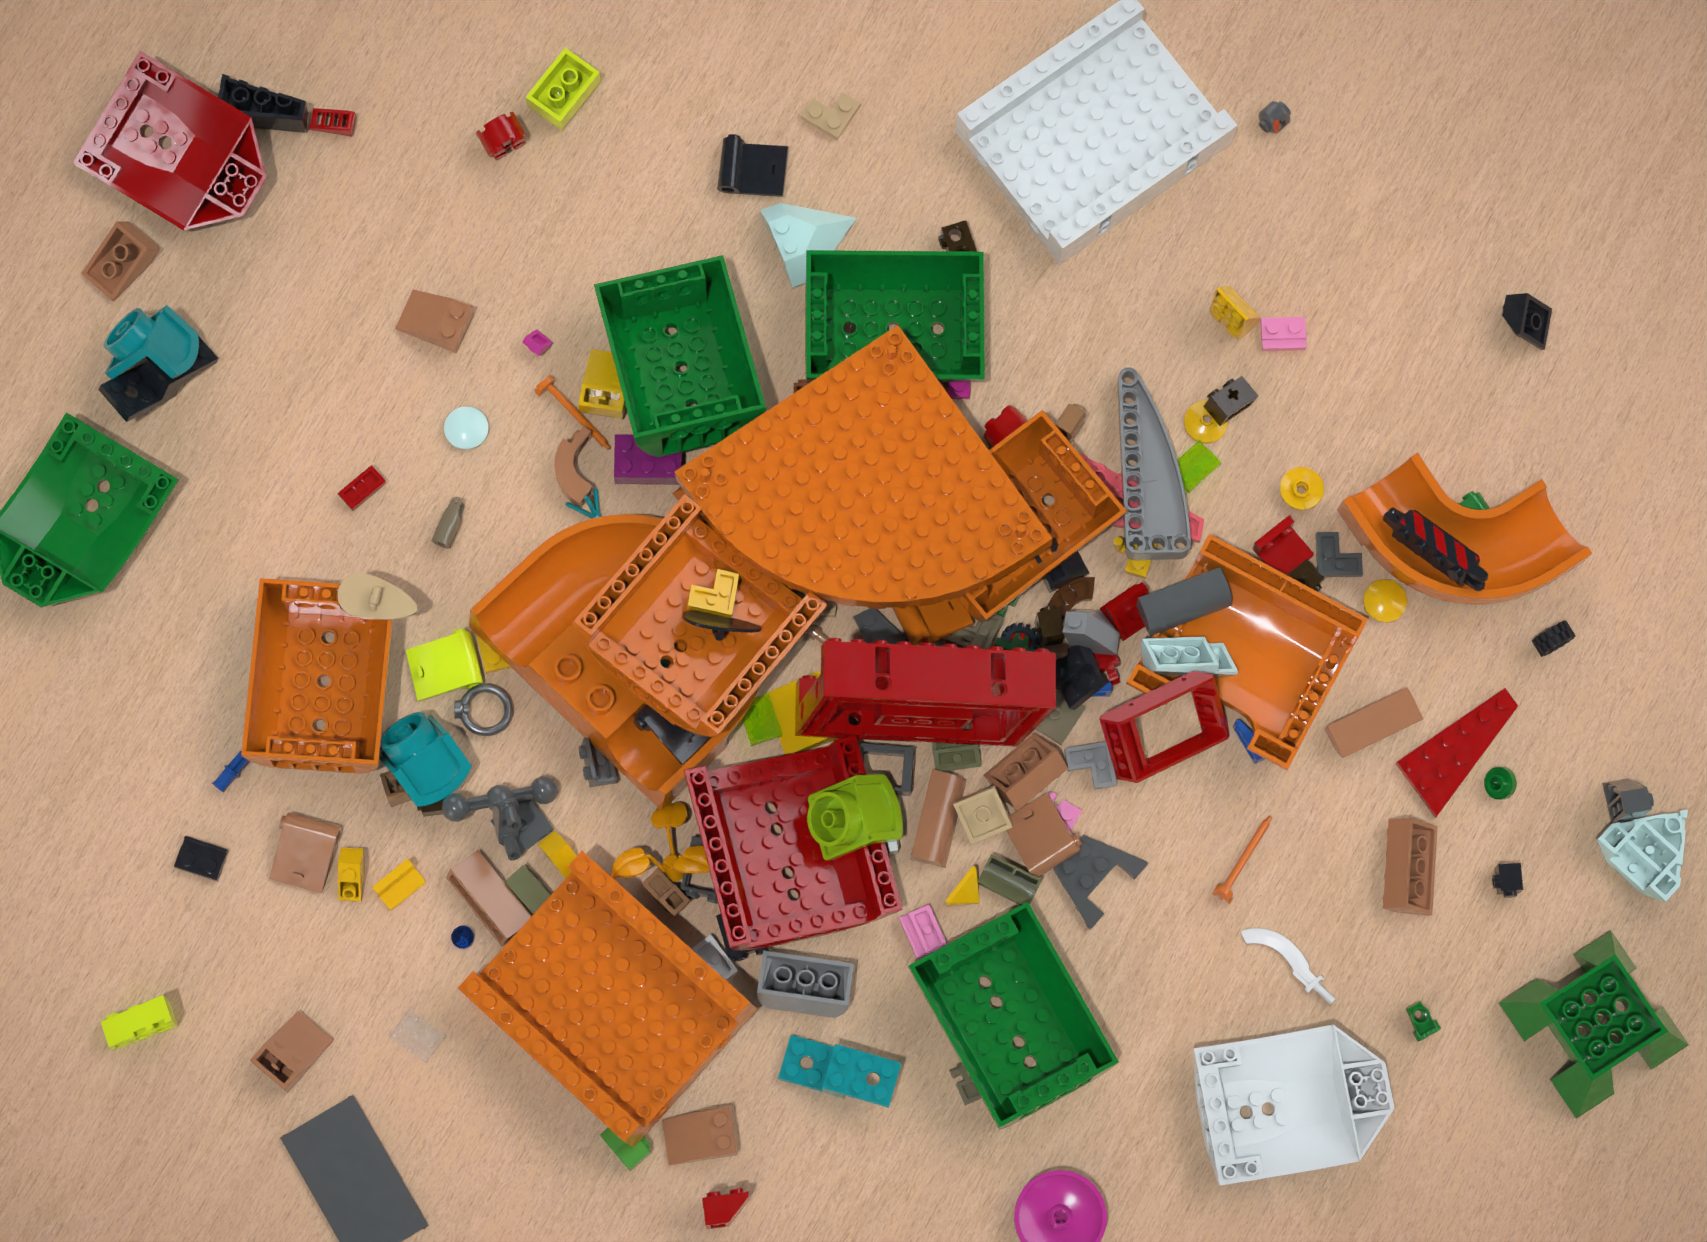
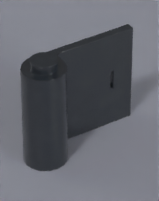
M729 134L728 137L723 138L717 190L729 194L783 197L789 147L745 144V141L739 135Z
M644 704L633 715L634 725L641 731H652L680 764H683L710 738V736L692 733L676 724L673 725L647 704Z

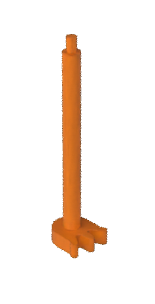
M551 375L536 386L535 393L539 397L548 390L582 426L591 431L592 437L602 447L604 446L607 450L611 448L607 444L608 441L553 385L556 380Z
M1268 815L1266 820H1263L1224 885L1218 884L1212 895L1219 896L1220 900L1224 899L1228 904L1231 903L1233 893L1230 888L1269 827V822L1272 819L1271 816Z

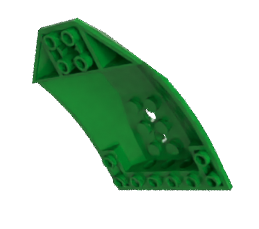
M66 412L25 478L0 510V575L2 584L41 608L103 592L142 541L179 479ZM108 481L110 484L109 490L101 493L99 491L100 483ZM91 499L98 502V508L94 512H89L86 509V504Z

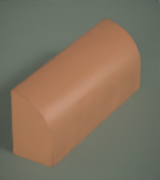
M1407 687L1328 725L1325 731L1337 753L1344 758L1423 720V717Z
M932 769L910 860L946 868L958 818L953 802L963 798L966 786L965 779Z
M479 850L452 867L445 877L501 947L506 945L531 917V914Z

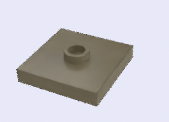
M1056 689V708L1035 729L1059 745H1062L1086 707L1080 705L1076 710L1069 709L1063 693Z

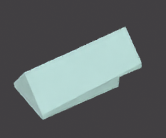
M1205 637L1148 638L1141 641L1143 667L1158 675L1183 676L1189 672L1196 671L1213 674L1217 678H1226L1238 674V670L1224 643H1208Z

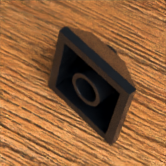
M1528 293L1506 295L1502 314L1504 319L1516 335L1540 350H1545L1552 308Z

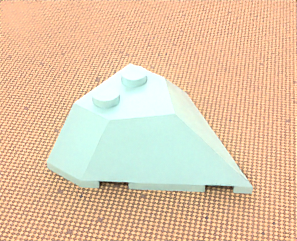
M778 203L760 210L767 230L771 231L784 262V270L792 289L806 283V250H835L845 237L847 231L857 220L855 217L785 203Z
M1688 809L1672 814L1666 813L1634 819L1629 822L1612 823L1597 839L1606 862L1641 894L1665 903L1680 887V869L1683 863L1686 833L1685 820Z

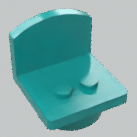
M168 305L150 317L142 309L136 308L123 317L105 339L103 347L113 355L105 374L112 380L148 356L171 378L178 377L190 369L197 358L199 349L198 333Z
M422 712L409 714L392 724L381 736L380 747L382 750L379 755L380 761L393 774L417 807L433 804L450 795L465 780L472 767L450 734L432 715L426 717Z

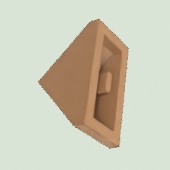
M390 771L380 774L385 794L391 807L411 801L408 794Z

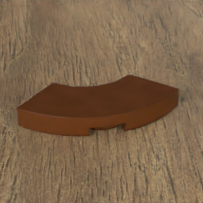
M1095 577L1078 578L1062 586L1054 593L1048 606H1052L1053 609L1059 608L1061 618L1065 619L1066 611H1070L1076 604L1082 601H1092Z

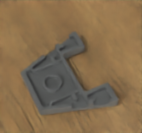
M1082 835L1080 838L1083 843L1080 846L1081 851L1054 867L1053 870L1075 904L1077 911H1079L1084 919L1086 926L1091 930L1104 913L1090 902L1087 897L1116 865L1135 880L1148 865V862Z

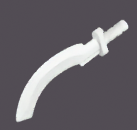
M1250 928L1241 931L1246 944H1263L1277 950L1294 970L1292 974L1306 986L1304 990L1307 993L1312 989L1315 990L1329 1005L1336 1000L1319 983L1324 981L1325 978L1321 975L1316 978L1309 971L1310 966L1306 958L1287 938L1277 932L1262 928Z

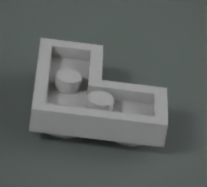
M1106 742L1064 749L1068 772L1090 768L1094 790L1117 786L1115 771Z

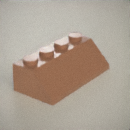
M1413 818L1389 819L1383 909L1396 913L1432 915L1437 826Z

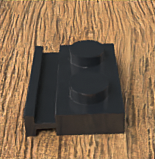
M185 836L174 868L218 882L229 850Z

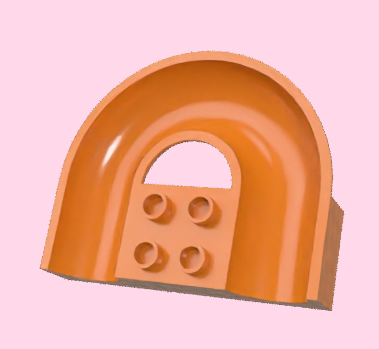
M635 514L597 517L577 523L558 532L530 553L470 609L469 628L584 738H589V742L662 810L687 786L684 770L703 766L707 767L724 751L728 735L749 710L759 687L721 733L710 737L683 764L677 761L652 731H641L634 725L633 715L646 703L602 670V666L592 657L581 642L573 621L663 518ZM676 643V650L678 652L686 650L684 644Z

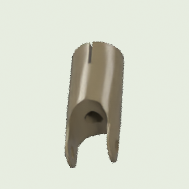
M459 497L451 499L448 507L442 514L431 540L442 548L450 549L460 526L465 506Z

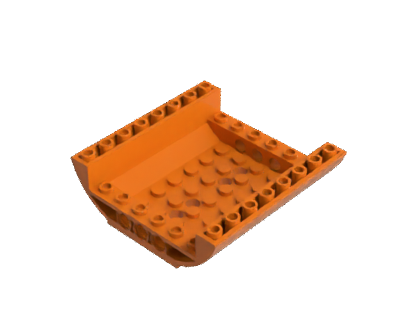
M684 494L573 623L581 642L592 657L602 666V670L673 725L676 724L698 735L713 737L721 733L825 609L827 604L810 591L803 599L781 582L764 575L752 564L747 563L714 530L698 519L702 507ZM717 569L738 573L739 578L731 618L759 625L762 627L761 632L725 631L723 640L718 641L712 634V629L701 628L683 620V612L696 611L687 609L691 585L713 589ZM682 643L685 645L686 650L678 652L674 648V644ZM662 659H669L672 662V667L664 668L660 661Z

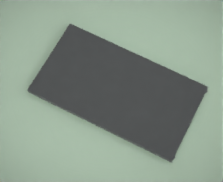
M354 1095L348 1096L347 1099L281 1137L283 1144L339 1242H402L429 1226Z

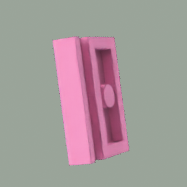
M1305 317L1261 318L1262 351L1306 350Z
M929 904L899 917V921L917 960L947 945Z

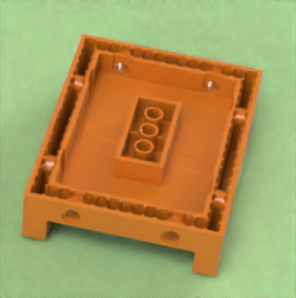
M581 851L567 866V869L571 871L569 876L478 975L472 971L458 989L621 1140L634 1148L758 1009L587 854Z

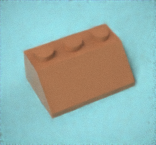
M1033 733L983 776L991 786H996L999 795L1004 801L1018 811L1038 793L1042 792L1051 782L1060 777L1068 767L1054 747Z

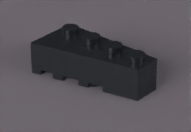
M222 74L218 98L252 117L254 128L306 132L309 114L306 101L280 92L277 94L269 91L268 88L261 86L259 88L248 84L246 81L240 79L237 81L231 79L228 75Z

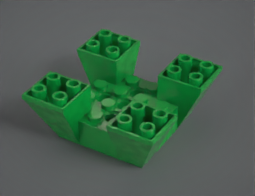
M1609 931L1573 955L1585 974L1570 984L1557 990L1536 978L1498 1003L1523 1041H1526L1547 1026L1550 1028L1574 1064L1550 1081L1576 1119L1614 1095L1611 1068L1638 1051L1650 1070L1689 1046L1664 1007L1655 1012L1633 981L1629 973L1637 968L1612 931ZM1584 994L1591 996L1593 1000L1592 1005L1585 1003L1583 999ZM1617 1001L1624 1005V1012L1616 1009L1615 1004ZM1597 1014H1602L1605 1017V1024L1597 1021ZM1578 1026H1583L1587 1030L1586 1037L1578 1033ZM1610 1033L1618 1036V1044L1610 1040Z

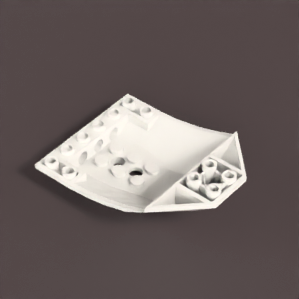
M1333 1024L1281 1035L1193 1049L1195 1092L1202 1133L1219 1186L1359 1162L1394 1110L1386 1063ZM1264 1103H1270L1273 1106L1274 1111L1272 1115L1267 1116L1263 1114L1262 1105ZM1241 1107H1247L1250 1110L1251 1115L1249 1119L1241 1117Z

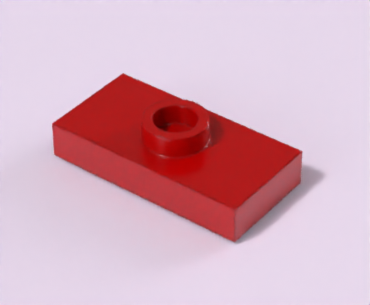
M371 465L337 494L354 511L384 486L386 481Z

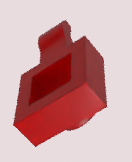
M1092 653L1100 672H1107L1112 686L1119 684L1120 680L1115 670V667L1120 666L1117 655Z

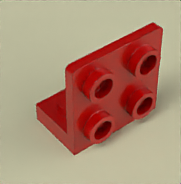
M1289 515L1259 538L1252 547V550L1263 563L1285 575L1289 574L1306 559L1309 560L1314 556L1312 550L1292 528L1294 521Z

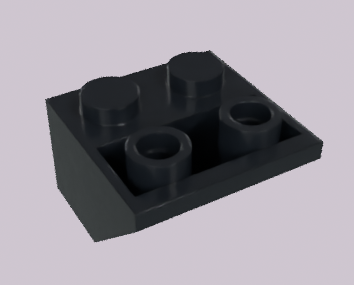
M1056 538L1052 539V546H1050L1052 552H1055L1059 545ZM1077 551L1045 575L1042 580L1049 593L1069 582L1085 577L1090 573ZM1039 554L1035 556L1037 563H1041L1042 560Z

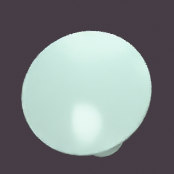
M460 407L452 411L446 418L444 433L454 448L472 449L485 442L488 434V422L484 414L478 409Z

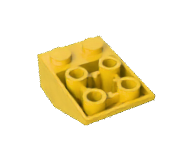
M1223 286L1216 289L1209 309L1210 314L1216 321H1221L1226 326L1225 329L1230 336L1240 340L1258 325L1261 317L1231 286Z
M591 349L580 392L579 412L623 419L626 405L612 352Z

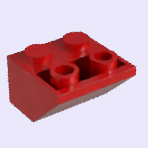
M743 1188L729 1190L730 1194L721 1195L720 1191L706 1193L707 1197L702 1198L706 1230L729 1227L748 1203L749 1192H744Z

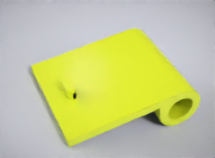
M465 628L453 631L452 635L406 650L417 701L429 699L459 688L470 689L476 685L483 684L472 633L466 631Z

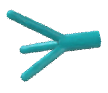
M594 489V506L588 495L584 496L592 513L569 502L565 504L567 507L591 519L601 517L598 489Z

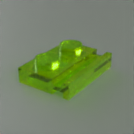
M1200 440L1177 460L1184 489L1190 493L1222 463Z
M769 694L755 697L742 719L751 747L782 737Z

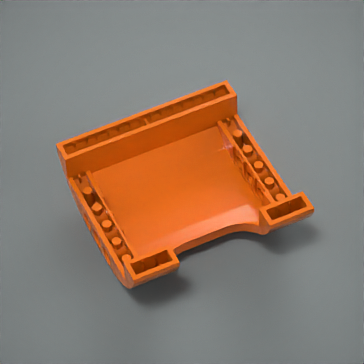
M1209 534L1185 580L1221 567L1231 592L1232 606L1158 633L1153 638L1205 637L1208 643H1224L1238 670V674L1226 678L1214 677L1221 704L1240 713L1251 724L1253 736L1247 747L1248 750L1288 770L1353 646L1363 631L1368 618ZM1141 658L1126 684L1146 694L1181 676L1158 675L1143 667Z

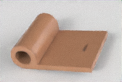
M1048 793L1043 794L1009 815L1013 828L1006 831L1030 874L1040 877L1081 851L1080 846L1083 845L1081 839L1076 833L1072 835Z
M288 812L280 820L279 828L282 831L269 879L322 893L332 853L340 838L341 827Z

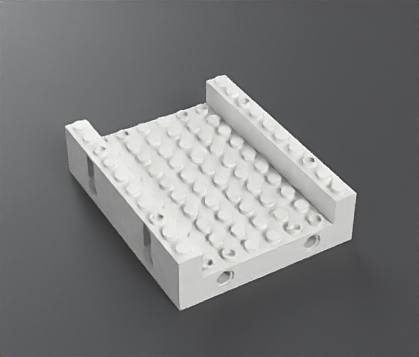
M1138 0L1118 1L957 113L955 133L1059 265L1231 145L1238 126L1225 109L1219 113L1215 111L1142 19L1144 8Z

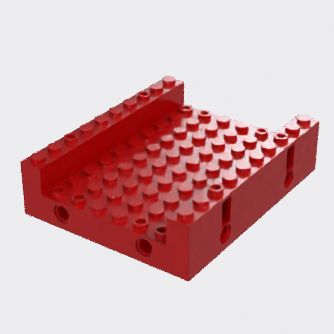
M829 638L821 646V674L816 679L813 675H804L796 682L795 736L824 738L856 736L857 739L1017 747L1056 708V653H1050L1048 649H1036L1035 652H1031L1020 647L1012 648V650H1003V647L999 646L980 649L978 645L957 648L955 644H944L943 647H935L933 643H921L920 646H916L905 641L897 642V644H888V641L884 640L865 643V640L862 639L842 642L840 638ZM848 717H855L858 720V725H851L848 722ZM967 725L969 726V731L962 730Z

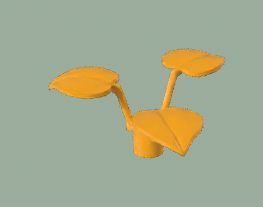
M669 803L662 810L657 808L651 815V823L655 828L661 829L666 827L671 855L664 858L663 865L650 854L645 855L642 848H632L621 853L615 860L611 873L613 879L641 875L649 868L650 861L662 873L665 872L667 878L672 882L681 880L684 873L710 872L703 846L689 847L684 851L683 855L678 857L675 854L670 827H679L686 821L687 809L683 803Z

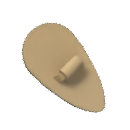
M355 573L343 580L338 589V601L341 608L353 617L396 620L411 616L418 610L417 604L403 590L367 573Z

